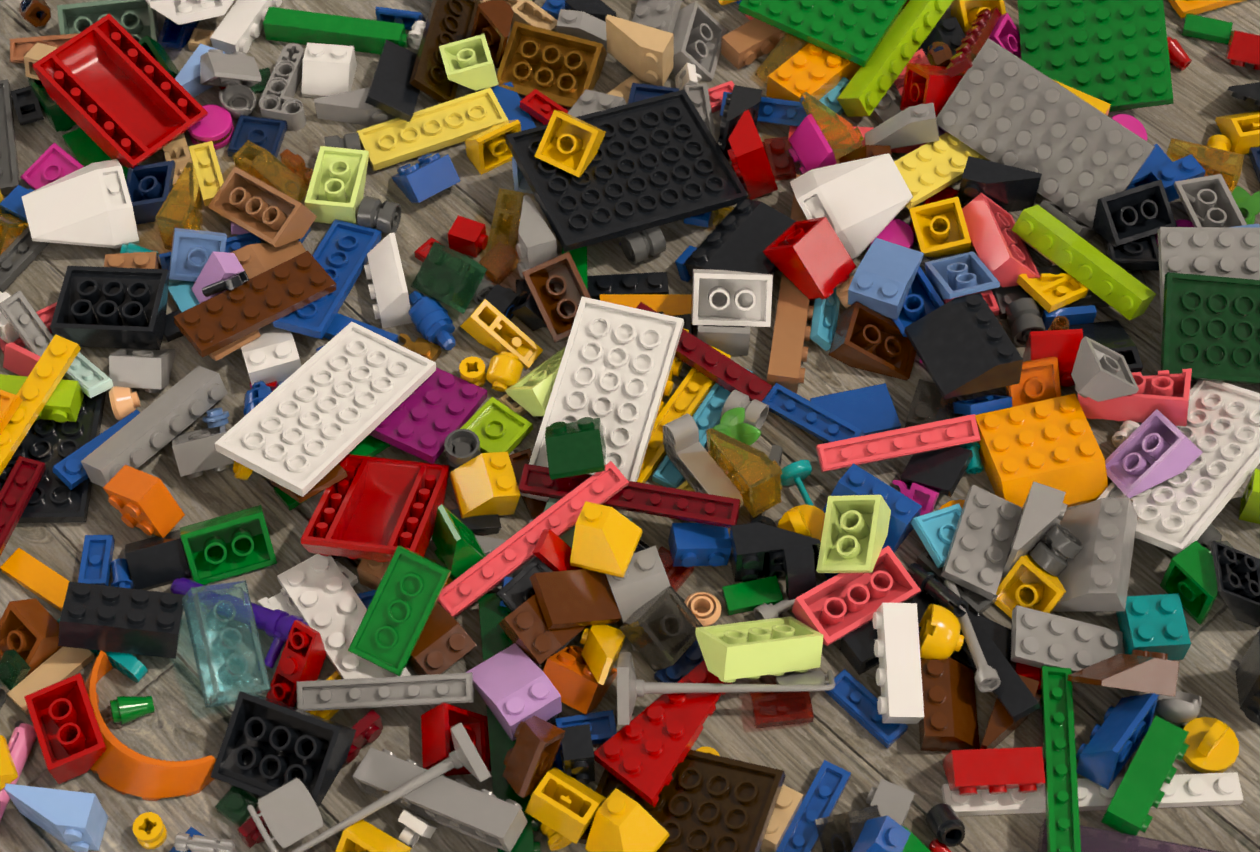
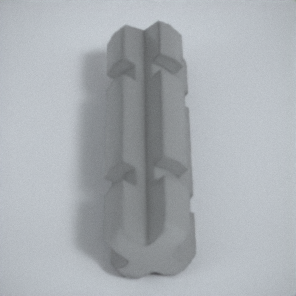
M178 833L174 842L175 849L182 852H188V850H192V852H234L235 850L233 840L221 839V841H218V838L200 835L190 837V834Z

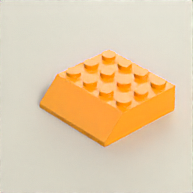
M1075 393L975 415L981 439L977 442L980 444V449L978 450L980 459L996 496L1023 507L1034 481L1066 492L1063 503L1067 504V507H1072L1097 500L1108 487L1105 458Z

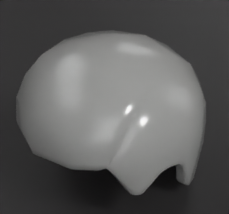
M228 84L225 90L219 93L221 106L228 110L231 117L239 119L240 115H250L257 105L255 93L248 86L242 84Z
M1176 691L1175 697L1157 694L1159 697L1156 710L1170 722L1177 724L1190 722L1200 713L1202 697L1199 695Z

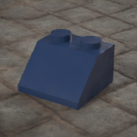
M174 160L136 166L133 169L128 168L126 184L133 206L136 225L159 221L169 205L176 165Z

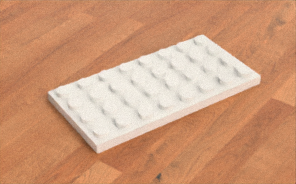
M581 297L529 464L548 467L545 443L547 426L555 422H577L584 417L600 418L606 445V464L612 461L628 481L637 482L682 333L684 319ZM520 493L522 496L545 502L549 499V497ZM615 509L625 516L628 514L626 510Z
M350 322L215 442V449L228 458L304 497L436 371V362L354 322Z
M1198 380L1190 390L1187 425L1176 427L1203 453L1184 472L1130 498L1137 514L1135 538L1179 554L1199 539L1260 463V393L1222 381ZM1112 481L1098 499L1127 496Z

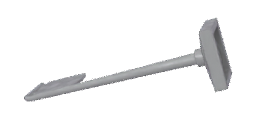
M619 652L617 664V725L630 724L636 698L644 697L645 694L828 691L834 689L835 681L831 670H828L827 674H823L819 670H808L805 673L791 671L785 672L782 676H776L777 685L645 682L644 679H637L631 652Z
M459 722L450 728L455 750L449 753L448 758L291 852H304L453 768L458 770L464 766L480 782L491 775L464 726ZM298 778L259 799L258 805L261 813L257 814L252 805L247 807L271 852H279L272 842L275 839L283 848H286L321 828L324 824L313 797ZM260 816H263L269 830L274 836L273 838H270L269 834L267 833L263 823L259 818Z

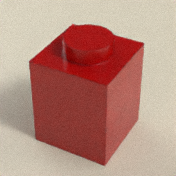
M459 215L447 233L449 249L477 258L481 249L484 250L489 240L488 235H486L485 224Z

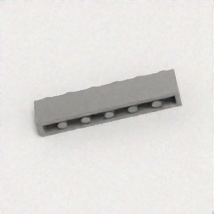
M197 366L85 457L81 463L91 482L104 487L124 465L138 469L227 395V390L219 373Z
M371 747L352 777L362 792L380 799L425 772L426 769L422 768L414 760L407 759L404 761L397 758L389 750L383 749L379 751ZM444 774L391 803L507 852H511L528 822L522 807L517 802L510 799L503 801L486 789L478 791L471 788L467 782L461 779L451 780Z

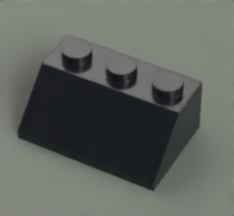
M1260 631L1256 634L1236 670L1239 707L1250 721L1257 723L1259 726Z

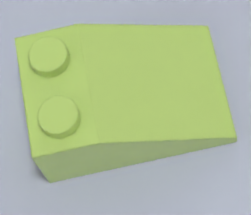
M320 146L304 202L305 207L317 216L314 222L332 224L337 219L357 224L358 209L364 196L369 151Z
M882 495L828 496L816 569L818 573H872L888 535L891 510Z

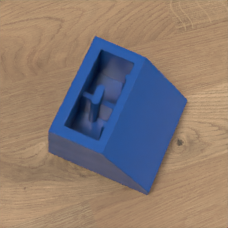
M439 152L421 156L418 158L419 163L406 164L397 169L398 174L392 176L393 181L411 203H420L461 181L449 155H440Z

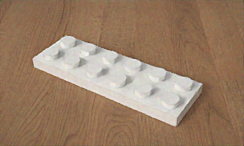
M316 554L277 576L279 583L303 620L308 623L309 627L320 633L327 657L342 679L397 676L348 651L367 609L331 555L322 556ZM406 667L401 676H411Z

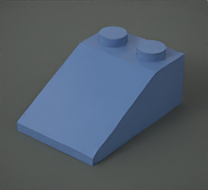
M875 238L859 264L849 286L848 304L852 305L857 301L883 316L897 320L924 253Z
M974 251L925 262L926 277L942 300L1000 287V282Z

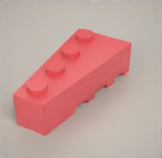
M1192 368L1182 369V373L1170 374L1169 370L1158 371L1157 375L1142 376L1141 372H1132L1139 391L1132 395L1097 402L1089 397L1084 398L1078 394V401L1088 419H1104L1118 422L1131 420L1143 423L1158 409L1175 426H1186Z

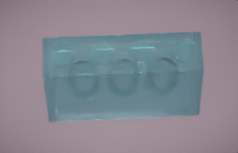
M246 580L190 588L182 598L206 708L234 704L240 691L258 695L269 691L271 686Z

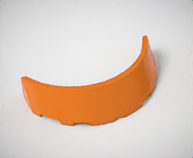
M100 651L85 681V686L107 749L90 770L98 774L99 779L115 791L124 795L127 793L142 797L143 800L158 801L161 798L182 795L188 797L201 792L215 779L210 777L216 762L214 756L211 755L186 761H166L151 758L125 746L108 729L99 711V696L96 692V684L113 667L107 654L104 651Z

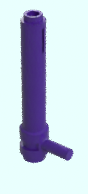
M184 577L175 579L170 588L171 593L185 595L184 602L265 631L266 635L274 638L262 664L271 669L274 668L282 647L287 641L294 620H299L308 626V623L304 622L303 618L299 616H289V613L280 609L271 610Z

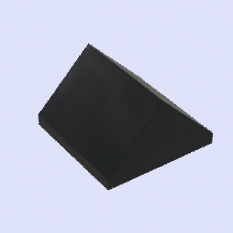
M180 530L169 532L164 538L155 536L125 545V556L135 589L150 590L171 584L177 578H192Z

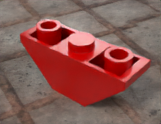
M294 620L266 698L294 707L297 704L296 682L317 681L327 655L318 631L299 620Z

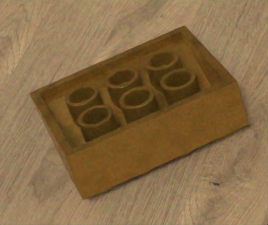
M514 21L496 75L499 83L496 86L517 92L518 95L525 97L534 89H537L560 106L572 108L586 89L593 91L601 75L607 52L602 43ZM511 82L514 87H510L503 84Z

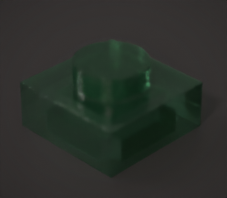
M15 649L6 650L0 660V680L9 690H12L25 679L31 668Z
M232 786L215 808L217 812L240 827L250 816L247 809L248 805H252L256 809L258 800L243 789Z

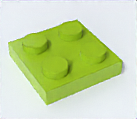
M491 397L460 429H469L478 436L481 453L508 451V454H510L533 430V424L494 397Z

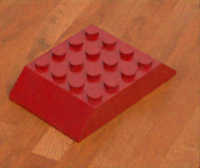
M107 14L33 64V69L50 98L112 160L117 159L125 167L135 168L208 115V112L110 14Z
M348 454L339 462L348 477L325 489L301 537L302 546L309 553H317L322 556L335 555L349 559L360 558L377 562H390L397 547L400 545L424 557L433 534L437 508L441 504L444 505L449 465Z

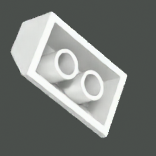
M389 233L367 254L369 264L364 265L367 280L372 279L373 283L368 285L371 300L376 299L377 304H372L375 320H381L382 329L413 323L409 315V310L411 309L395 233Z

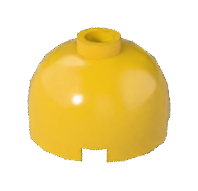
M930 604L919 624L922 627L919 634L920 658L945 660L952 655L953 651L959 652L964 641V635L960 634L961 625L958 618L950 610L939 605Z

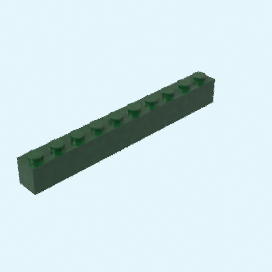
M485 594L478 599L483 662L514 644L498 624L511 611L507 607L500 606V599L495 594ZM486 704L493 794L503 801L510 799L517 802L522 807V811L528 821L511 852H541L540 841L534 842L533 832L539 831L538 820L525 812L533 792L523 798L515 792L503 777L506 765H504L505 756L511 748H514L517 739L514 741L510 739ZM497 848L498 852H507L500 848Z

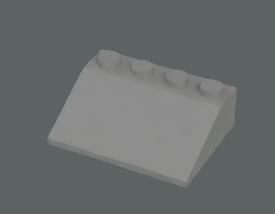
M1130 497L1101 498L1065 512L1060 525L1073 533L1081 541L1084 548L1074 559H1067L1068 566L1058 576L1066 593L1051 612L1125 611L1137 523V514Z

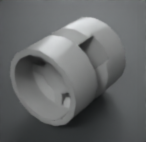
M733 390L722 408L720 420L726 411L743 407L745 408L743 423L753 425L760 430L767 418L769 405L757 399L750 401L748 395L738 390Z

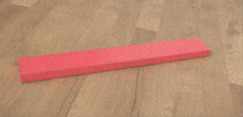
M610 461L606 464L605 471L593 474L443 588L437 602L455 618L501 583L504 577L510 576L535 556L532 552L544 529H551L557 536L561 537L575 526L585 501L602 505L626 487L629 481Z

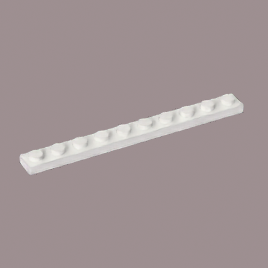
M1238 773L1174 775L1170 784L1164 782L1160 789L1165 794L1158 808L1241 805L1243 795ZM1117 777L1108 790L1087 778L1077 779L1079 811L1107 810L1123 777ZM943 784L942 786L943 803L950 805L957 816L1046 813L1045 784L1037 787V792L1019 793V788H1008L1007 793L989 794V789L977 790L975 795L965 796L959 795V791H950L948 784Z

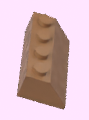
M237 167L233 168L208 205L210 210L276 248L303 238L317 218L302 203Z

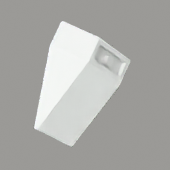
M145 0L151 8L178 25L225 15L234 0Z
M889 153L811 169L790 182L795 197L807 220L826 217L852 260L860 256L913 198Z
M117 159L91 163L22 196L32 241L118 248L122 244L128 245L129 242L139 244L133 206L122 166Z

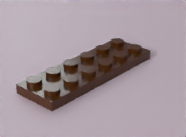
M306 251L249 279V281L244 282L243 285L220 293L174 316V323L203 358L336 291V283L309 251Z

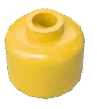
M500 352L498 355L492 356L486 373V379L492 384L494 390L506 392V389L515 385L520 380L523 364L519 361L517 355L509 352Z

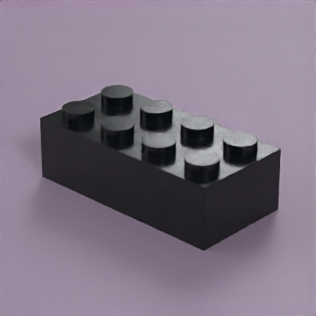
M69 582L59 622L58 646L176 659L183 620L185 595Z

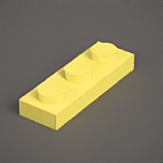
M212 141L189 146L205 206L210 204L224 183Z

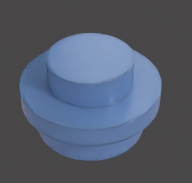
M222 407L206 411L207 416L203 417V422L207 423L208 428H215L228 424L227 417L230 415L229 411H223Z

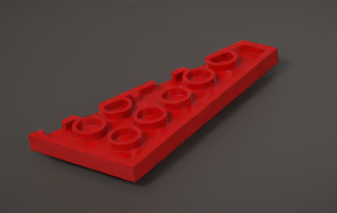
M704 660L677 682L732 684L720 681L719 677L709 672ZM725 693L663 694L630 721L629 725L624 726L594 751L595 761L655 807L659 801L658 795L664 786L669 785L673 778V771L678 763L684 761L702 732L703 723L708 716H712L716 709L715 704L720 696Z

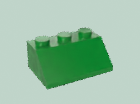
M261 505L180 527V536L195 582L205 585L277 564Z

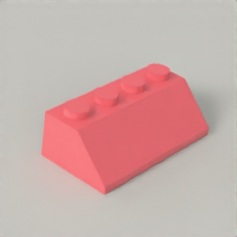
M980 193L962 208L971 245L975 248L976 255L1000 282L1001 287L1019 286L1016 281L1020 274H1027L1028 278H1040L1024 241L1012 231L1015 221L1010 213L983 193Z
M887 546L881 550L872 573H839L795 599L792 613L798 621L823 634V644L828 646L872 621L873 613L876 612L882 603H903L920 593L921 590L891 548Z

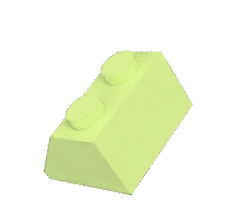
M485 34L439 46L448 80L475 91L499 85Z

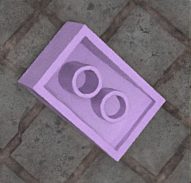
M1156 409L1105 460L1106 472L1114 484L1127 497L1131 498L1184 472L1203 452L1166 416Z
M515 643L466 672L473 673V686L512 741L517 739L514 737V734L521 721H525L533 716L547 721L562 712L561 695L546 674Z

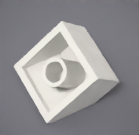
M307 43L302 66V97L321 98L351 91L357 68L354 46Z

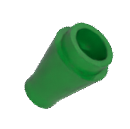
M152 695L146 697L117 696L116 700L110 701L114 724L121 722V725L155 712Z

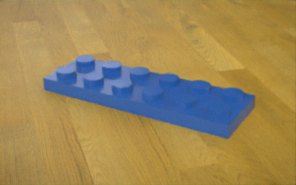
M335 219L312 256L335 281L336 291L274 321L273 326L322 340L363 271L364 265L367 264V254L380 242L382 238L381 231Z

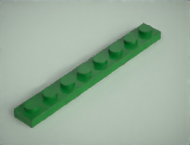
M1042 666L1040 683L1046 782L1048 852H1081L1072 681H1067L1068 675L1071 674V668Z

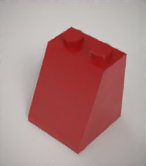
M907 63L900 110L903 111L908 107L919 104L934 103L937 118L967 70L950 77L946 71L947 67Z
M826 217L794 222L763 250L764 255L808 299L820 298L823 300L834 293L833 289L838 284L847 281L850 278L849 274L856 268L855 263Z

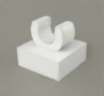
M687 62L675 76L676 88H679V91L684 90L683 85L698 84L702 79V76L696 73L695 65Z
M403 810L398 819L399 822L406 825L398 839L407 845L414 846L420 835L431 838L436 830V827L413 812Z

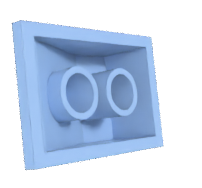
M6 783L4 789L22 815L73 851H99L108 816L95 794Z

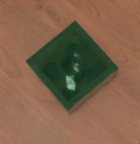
M434 242L411 287L425 296L464 314L487 268L459 252Z

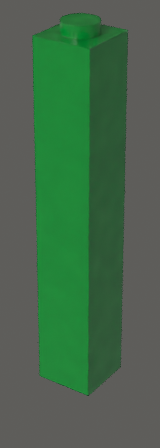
M276 7L268 8L263 21L266 40L307 45V43L354 46V51L381 54L386 40L403 48L408 47L405 25L400 23Z

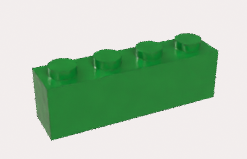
M1155 716L1101 820L1103 824L1133 840L1139 830L1144 833L1146 832L1153 818L1148 812L1151 806L1156 809L1158 808L1165 792L1160 790L1163 783L1170 784L1177 768L1172 765L1175 759L1181 761L1189 747L1184 741L1189 732Z

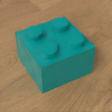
M1179 593L1127 596L1125 611H1116L1119 629L1122 632L1125 654L1132 655V650L1134 649L1168 654L1167 660L1184 659L1191 646V641Z

